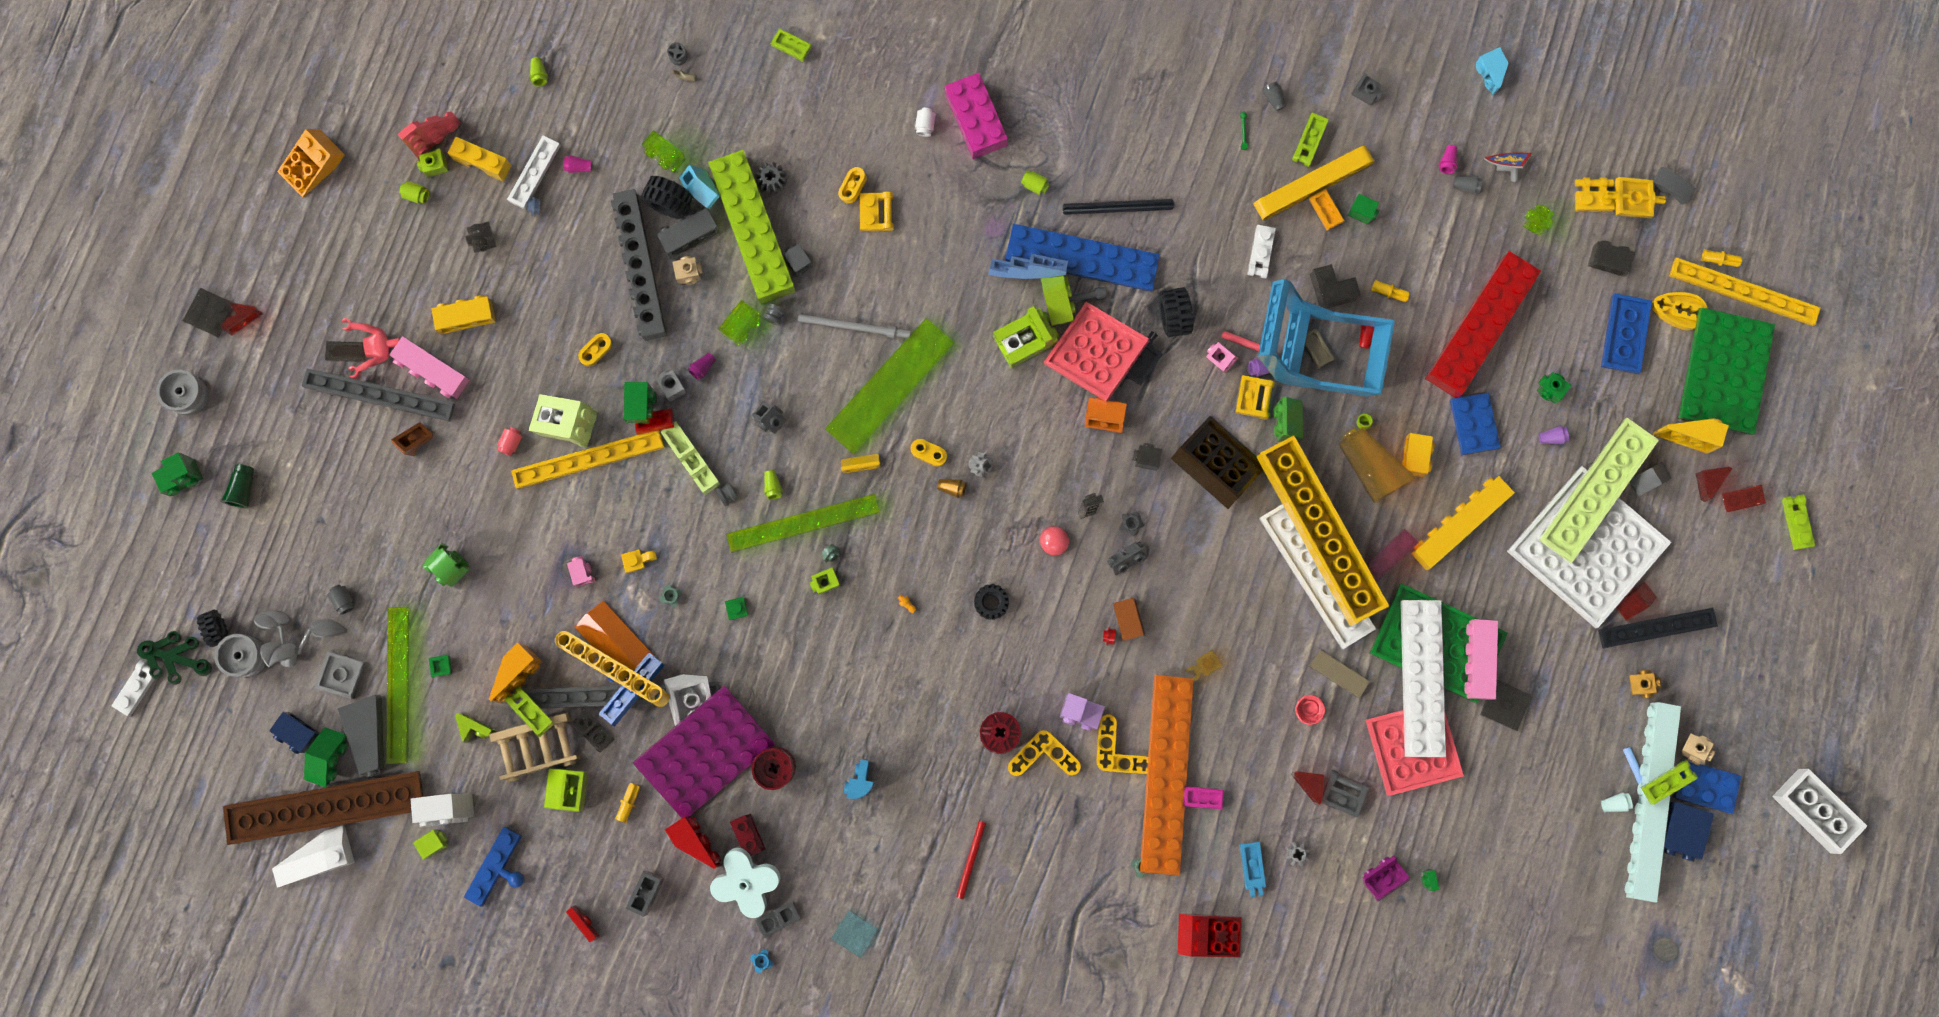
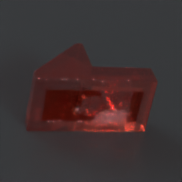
M229 302L236 315L226 318L225 322L220 326L226 333L232 336L263 315V313L254 306Z

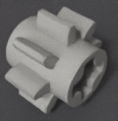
M978 452L977 456L973 455L969 460L970 472L980 477H983L984 473L989 474L992 469L991 457L981 452Z
M1292 842V848H1285L1288 851L1285 859L1292 860L1290 862L1291 866L1298 862V865L1302 867V861H1309L1306 853L1310 851L1303 849V843H1300L1299 847H1297L1296 843ZM1295 850L1301 852V855L1298 856L1299 859L1293 857V854L1296 853Z

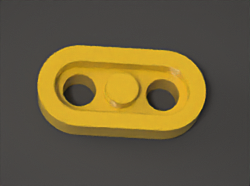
M854 167L847 173L838 192L840 199L844 203L850 204L857 200L867 180L863 169Z
M604 333L595 335L579 351V361L584 366H594L611 349L612 341L610 337ZM602 341L606 342L604 347H600ZM592 355L591 360H586V357Z
M917 439L911 444V453L915 458L935 467H940L946 463L947 453L943 448L924 439ZM922 445L924 449L918 451L917 446ZM936 453H939L941 455V458L935 459L934 455Z

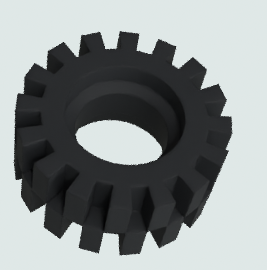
M984 585L975 595L974 607L977 613L985 619L995 620L1000 618L1008 609V594L999 585ZM995 595L999 599L998 607L995 609L986 608L984 605L985 597Z
M213 609L198 615V630L201 631L200 635L203 636L204 642L206 641L209 647L217 646L221 640L229 636V632L226 629L227 625L224 624V619L221 618V614L217 610Z

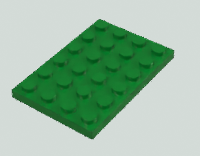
M1700 308L1696 320L1678 419L1692 422L1715 418L1723 421V424L1729 425L1728 430L1754 435L1775 324Z
M1402 583L1399 584L1369 654L1401 669V601L1436 600ZM1441 602L1444 689L1467 699L1465 683L1468 682V674L1465 673V665L1468 663L1466 644L1469 643V635L1466 634V627L1469 621L1477 618ZM1499 628L1497 640V657L1508 634V632H1505ZM1467 699L1474 703L1479 701V699Z

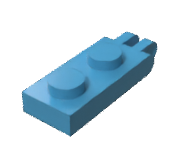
M1260 842L1239 844L1245 889L1250 890L1251 897H1255V889L1258 891V896H1263L1262 888H1266Z

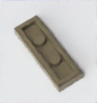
M1321 650L1318 651L1309 666L1357 698L1361 697L1370 682Z

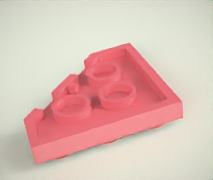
M450 111L446 112L444 117H439L438 115L428 117L423 123H419V121L411 122L397 135L419 159V155L429 153L430 149L434 145L441 143L447 134L454 132L461 122Z

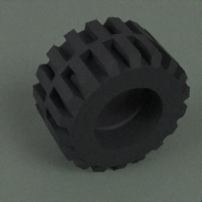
M650 176L641 199L649 207L666 216L682 219L691 204L693 196L686 188L672 180L661 176Z
M1181 287L1161 291L1159 296L1160 316L1167 337L1192 334L1194 327L1193 310L1186 288Z

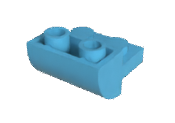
M860 760V764L856 763L855 775H858V779L850 778L849 782H845L844 794H847L846 798H863L872 791L875 782L867 781L870 761Z

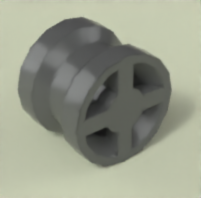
M679 42L669 45L667 53L670 61L674 65L684 64L688 59L685 47Z
M768 304V311L762 318L771 324L780 326V319L785 315L786 311L776 305Z
M727 483L722 489H716L724 506H727L732 500H738L730 483Z

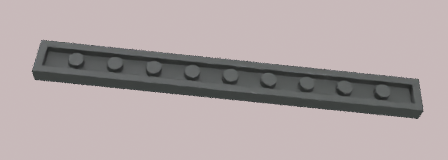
M708 682L711 696L720 689V682ZM656 684L666 691L665 684ZM621 686L524 689V692L540 709L605 706ZM660 692L656 694L655 700L659 698ZM639 697L633 705H645L652 703H650L642 697Z

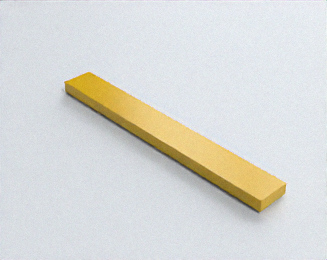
M1677 257L1674 259L1669 274L1670 277L1811 326L1816 325L1821 307Z
M659 430L511 470L515 488L521 489L665 447Z

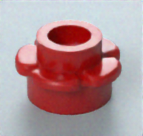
M1108 627V630H1104L1103 642H1106L1107 646L1115 644L1116 629Z

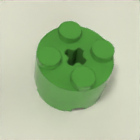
M441 543L428 556L422 566L426 571L432 572L437 576L435 579L442 586L447 584L452 587L470 570V567H467L469 564L458 552L447 550L449 546Z

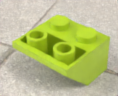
M549 768L544 808L577 812L584 811L588 772Z

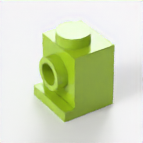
M440 148L436 149V151L419 155L420 160L417 161L419 171L423 172L426 177L449 172L445 154Z
M833 567L812 575L813 581L809 582L813 592H817L818 595L841 587ZM827 580V586H822L821 581Z

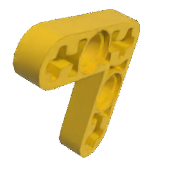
M1110 714L1102 716L1098 726L1097 767L1102 771L1147 774L1148 768L1145 771H1142V767H1135L1136 771L1132 769L1134 766L1133 758L1137 759L1136 763H1142L1144 759L1148 764V757L1115 754L1117 721ZM1106 718H1110L1109 720L1113 722V725L1109 726V732L1113 731V736L1110 734L1101 735V730L1106 731V725H1102ZM1104 737L1111 739L1112 745L1110 748L1102 747L1101 740ZM1100 750L1105 752L1112 751V755L1107 754V760L1111 761V763L1106 768H1103V764H1100V760L1104 759V754H1100ZM1122 758H1127L1130 761L1128 769L1120 768L1119 762Z
M1045 730L1038 732L1008 764L1009 773L1013 776H1020L1044 752L1067 775H1076L1081 768L1080 762L1050 732ZM1040 734L1043 736L1048 735V744L1042 743L1039 746L1042 750L1039 752L1037 747L1031 743L1035 741L1037 744L1040 741ZM1056 747L1063 750V756L1059 759L1054 758L1052 755V750ZM1027 748L1035 750L1036 755L1033 759L1025 757L1024 752ZM1067 754L1070 756L1067 760L1070 763H1076L1075 768L1077 770L1075 772L1073 770L1069 772L1067 770L1068 765L1065 762L1063 765L1059 763L1065 759ZM1019 755L1029 762L1027 766H1025V763L1020 766L1021 772L1012 771V763L1017 764L1021 760L1018 758Z

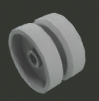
M181 369L172 370L164 374L156 388L160 404L184 416L200 412L206 406L209 398V390L206 383L192 373Z
M244 634L226 636L215 649L214 659L216 665L222 673L228 676L238 678L256 676L265 666L260 651L263 643L253 636Z

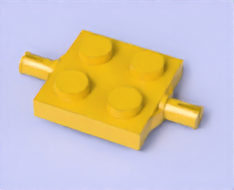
M1618 177L1615 179V192L1605 191L1604 193L1605 199H1615L1616 215L1652 218L1654 217L1655 203L1665 204L1666 202L1664 200L1666 199L1665 196L1655 195L1653 180Z

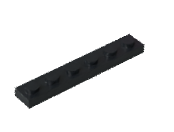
M1708 608L1599 629L1598 632L1603 649L1718 627L1714 608Z

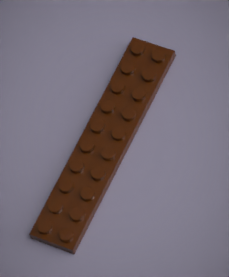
M420 771L224 805L223 813L227 845L412 813L411 798L423 797Z

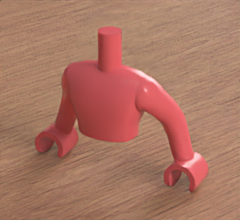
M347 318L342 319V323L349 322L348 327L342 328L347 332L356 329L372 333L369 337L363 338V345L366 357L374 358L357 367H349L348 370L350 371L356 370L355 375L350 377L358 379L362 371L386 361L389 358V347H395L400 339L388 340L383 329L369 324L354 323Z

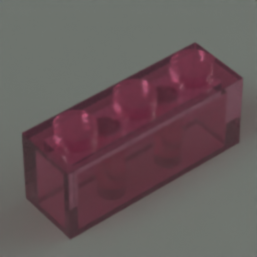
M1406 529L1400 531L1366 563L1376 582L1419 543Z

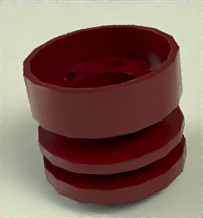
M995 712L987 716L982 722L979 731L983 746L996 754H1004L1013 750L1019 743L1021 736L1019 723L1011 714L1005 712ZM995 729H1005L1003 733L1005 737H996L997 731Z
M776 746L767 748L759 753L752 763L753 779L764 789H780L789 783L795 775V758L785 748ZM773 762L775 765L779 764L778 772L771 770L770 767L773 766Z

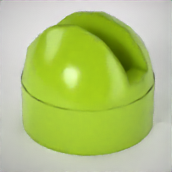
M1361 414L1356 422L1357 427L1360 430H1368L1373 423V419L1368 414Z

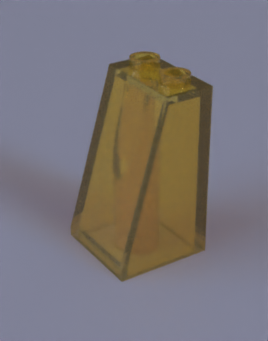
M1354 428L1341 437L1343 440L1339 443V446L1373 503L1415 479L1410 471L1363 428L1359 430Z

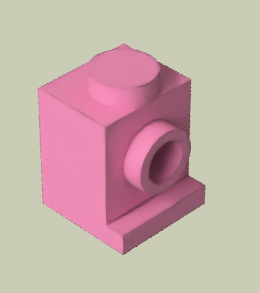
M1219 342L1217 344L1214 343L1207 351L1209 354L1206 357L1224 372H1228L1238 360L1235 354ZM1224 353L1225 358L1220 360L1219 355Z
M583 556L575 557L572 559V562L567 563L572 583L575 587L596 582L595 578L590 576L592 573L589 562L586 563Z

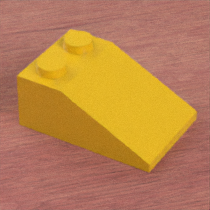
M1715 418L1668 424L1654 431L1653 436L1708 454L1723 447L1729 425L1723 424V421Z

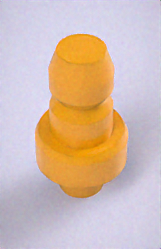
M901 594L898 597L900 600L899 604L907 608L909 612L914 613L917 610L909 601L910 598L907 595L904 597Z

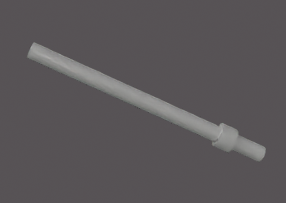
M803 314L798 316V322L883 334L890 338H895L896 336L910 339L911 331L896 329L893 326H888L887 328Z

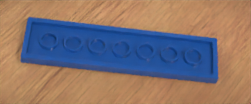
M1013 224L1005 261L1010 262L1011 256L1030 260L1031 254L1068 261L1066 274L1152 292L1160 254Z

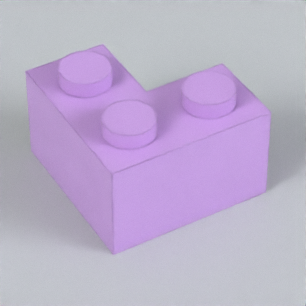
M1068 693L1060 718H1063L1062 722L1075 725V723L1082 725V729L1092 732L1093 729H1098L1105 706Z

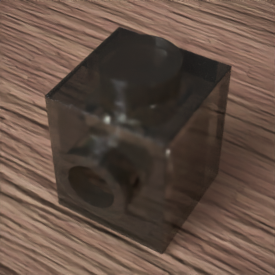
M1149 443L1139 445L1138 450L1134 449L1132 461H1136L1135 467L1157 471L1160 465L1162 449L1154 448L1155 445Z

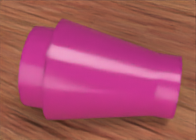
M1448 145L1446 147V151L1439 163L1440 171L1444 174H1453L1457 169L1458 148L1455 145Z
M572 155L565 156L564 171H568V173L591 172V161Z

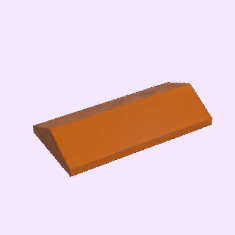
M604 601L590 610L575 626L577 631L592 647L633 671L645 656L651 653Z

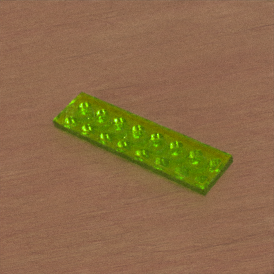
M926 318L910 335V338L908 337L828 424L825 430L854 455L949 351L954 342Z

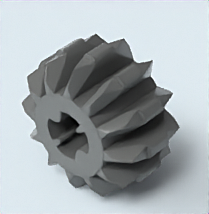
M765 162V168L759 167L760 173L755 174V177L758 179L756 185L760 186V191L762 192L766 190L767 194L770 195L771 191L774 190V193L777 194V189L783 190L784 186L782 184L787 183V179L784 178L787 176L786 171H782L781 165L776 167V164L773 162L771 166H768Z

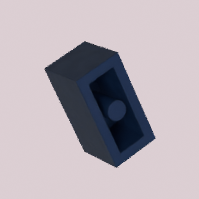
M284 711L269 730V732L274 734L273 738L276 741L287 743L290 745L289 749L296 754L305 753L320 734L292 713Z

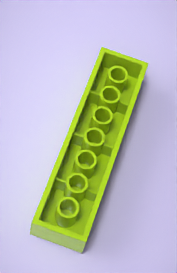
M744 150L709 161L711 172L760 305L795 293L794 285Z

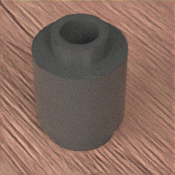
M336 585L329 590L328 597L340 615L346 614L355 608L353 605L354 601L346 586Z

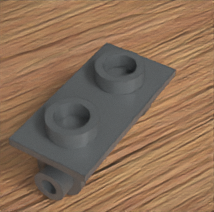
M1140 541L1124 548L1127 555L1124 556L1120 551L1109 558L1110 560L1107 562L1113 568L1115 576L1126 572L1130 566L1142 562L1148 556L1146 547Z

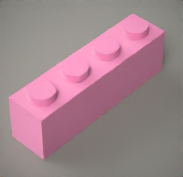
M403 336L390 353V356L395 359L393 363L402 369L406 366L410 369L409 373L416 378L423 377L426 379L424 383L433 389L437 386L441 389L440 393L447 398L452 396L457 399L470 381Z
M1474 619L1469 621L1466 627L1469 643L1466 644L1468 663L1465 665V673L1468 674V682L1465 683V694H1467V699L1494 700L1496 699L1498 621Z

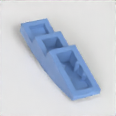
M1031 254L1030 260L1011 256L1010 262L992 258L988 275L1018 279L1066 275L1068 261Z

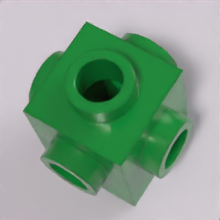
M1552 372L1540 379L1538 382L1540 387L1537 389V392L1540 393L1543 399L1556 404L1562 400L1572 385L1565 381L1562 375Z

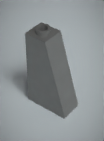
M372 695L338 708L359 775H367V778L379 774L378 771L384 769L382 698L380 695Z

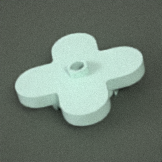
M733 848L724 858V867L727 873L718 875L712 881L710 886L711 894L720 902L736 900L740 911L745 916L757 918L763 914L767 907L764 893L773 891L778 886L781 879L780 873L771 864H754L746 850Z

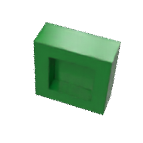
M744 597L725 601L730 621L748 616Z
M450 655L429 658L431 677L452 674Z
M1428 869L1422 871L1423 876H1421L1424 888H1427L1428 891L1440 890L1435 870Z

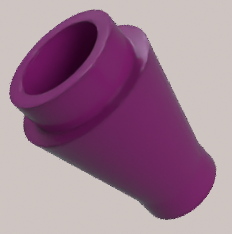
M708 352L705 356L690 364L688 371L695 379L700 380L705 377L716 359Z

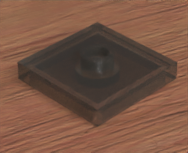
M1496 679V699L1486 700L1480 715L1514 731H1518L1532 695Z

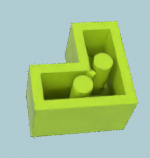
M1068 276L1041 278L1051 325L1074 321L1072 313H1076L1074 302L1069 301V297H1072Z

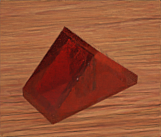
M1731 467L1703 470L1695 474L1700 499L1703 502L1713 498L1731 472Z
M1644 582L1625 596L1616 606V609L1627 621L1650 607L1657 597Z
M1298 771L1292 772V777L1315 805H1320L1323 796L1324 775Z

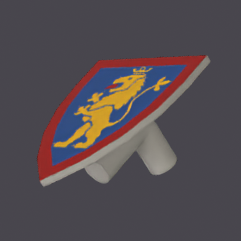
M1503 153L1485 157L1484 160L1497 165V171L1511 172V181L1516 182L1518 181V168H1524L1532 153Z

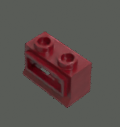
M751 814L743 815L730 821L740 847L746 850L750 856L766 850Z

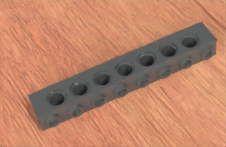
M635 189L612 193L614 200H611L613 211L617 213V218H614L616 228L620 229L621 232L618 239L620 246L624 247L625 252L622 253L624 265L627 264L628 271H625L628 282H631L632 289H629L631 300H635L636 307H633L635 318L639 320V325H637L638 335L642 336L645 341L666 337L667 332L638 194ZM631 209L630 214L623 215L624 210ZM629 227H635L633 232H626ZM634 244H638V245H639L636 250H634V251H631V250H630V247H631L632 245H634ZM642 262L640 268H634L635 263ZM640 280H646L644 286H637ZM643 298H650L647 304H641ZM648 315L654 316L651 322H645V318Z

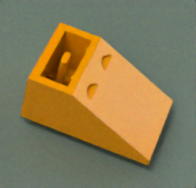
M305 129L277 172L302 197H305L336 169L345 154L320 129Z
M517 642L503 656L489 697L490 701L497 703L506 702L504 699L508 695L511 696V692L518 686L522 687L525 684L527 676L533 675L540 669L539 665L542 661L527 645Z

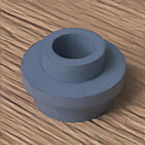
M532 197V201L528 200V212H531V216H534V214L539 215L540 199Z

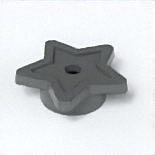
M1138 512L1130 516L1122 514L1124 523L1121 525L1120 530H1128L1132 536H1135L1137 529L1144 527V524L1138 519Z

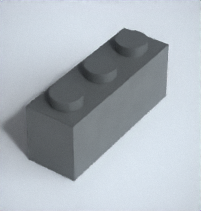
M705 208L695 211L688 218L678 220L672 227L668 226L661 229L657 236L671 259L718 234L719 230L708 209Z

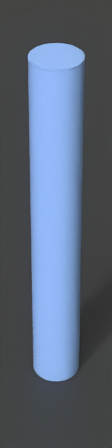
M1631 747L1623 749L1638 784L1642 783L1640 767Z

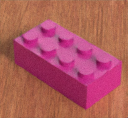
M978 72L945 85V96L972 159L1006 147L1008 138L980 73Z

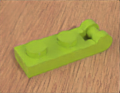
M1311 113L1292 161L1296 163L1297 161L1302 162L1306 167L1310 166L1329 119ZM1301 151L1309 152L1308 156L1302 155Z
M1796 495L1794 498L1790 496L1783 497L1782 504L1793 550L1814 547L1815 542L1807 513L1805 495ZM1793 505L1797 506L1796 511H1793Z
M518 686L515 689L516 692L511 696L508 695L504 700L536 735L541 737L554 723ZM518 699H523L518 704L515 703Z
M1688 760L1680 762L1677 766L1640 787L1651 805L1658 803L1698 778L1696 773L1691 771V765ZM1682 771L1685 775L1684 778H1682V776L1680 775V772Z

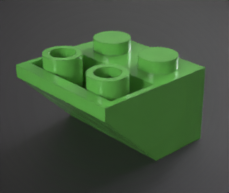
M1282 397L1277 402V406H1274L1273 415L1274 418H1277V425H1274V436H1277V442H1282L1292 436H1295L1296 440L1300 442L1303 439V401Z

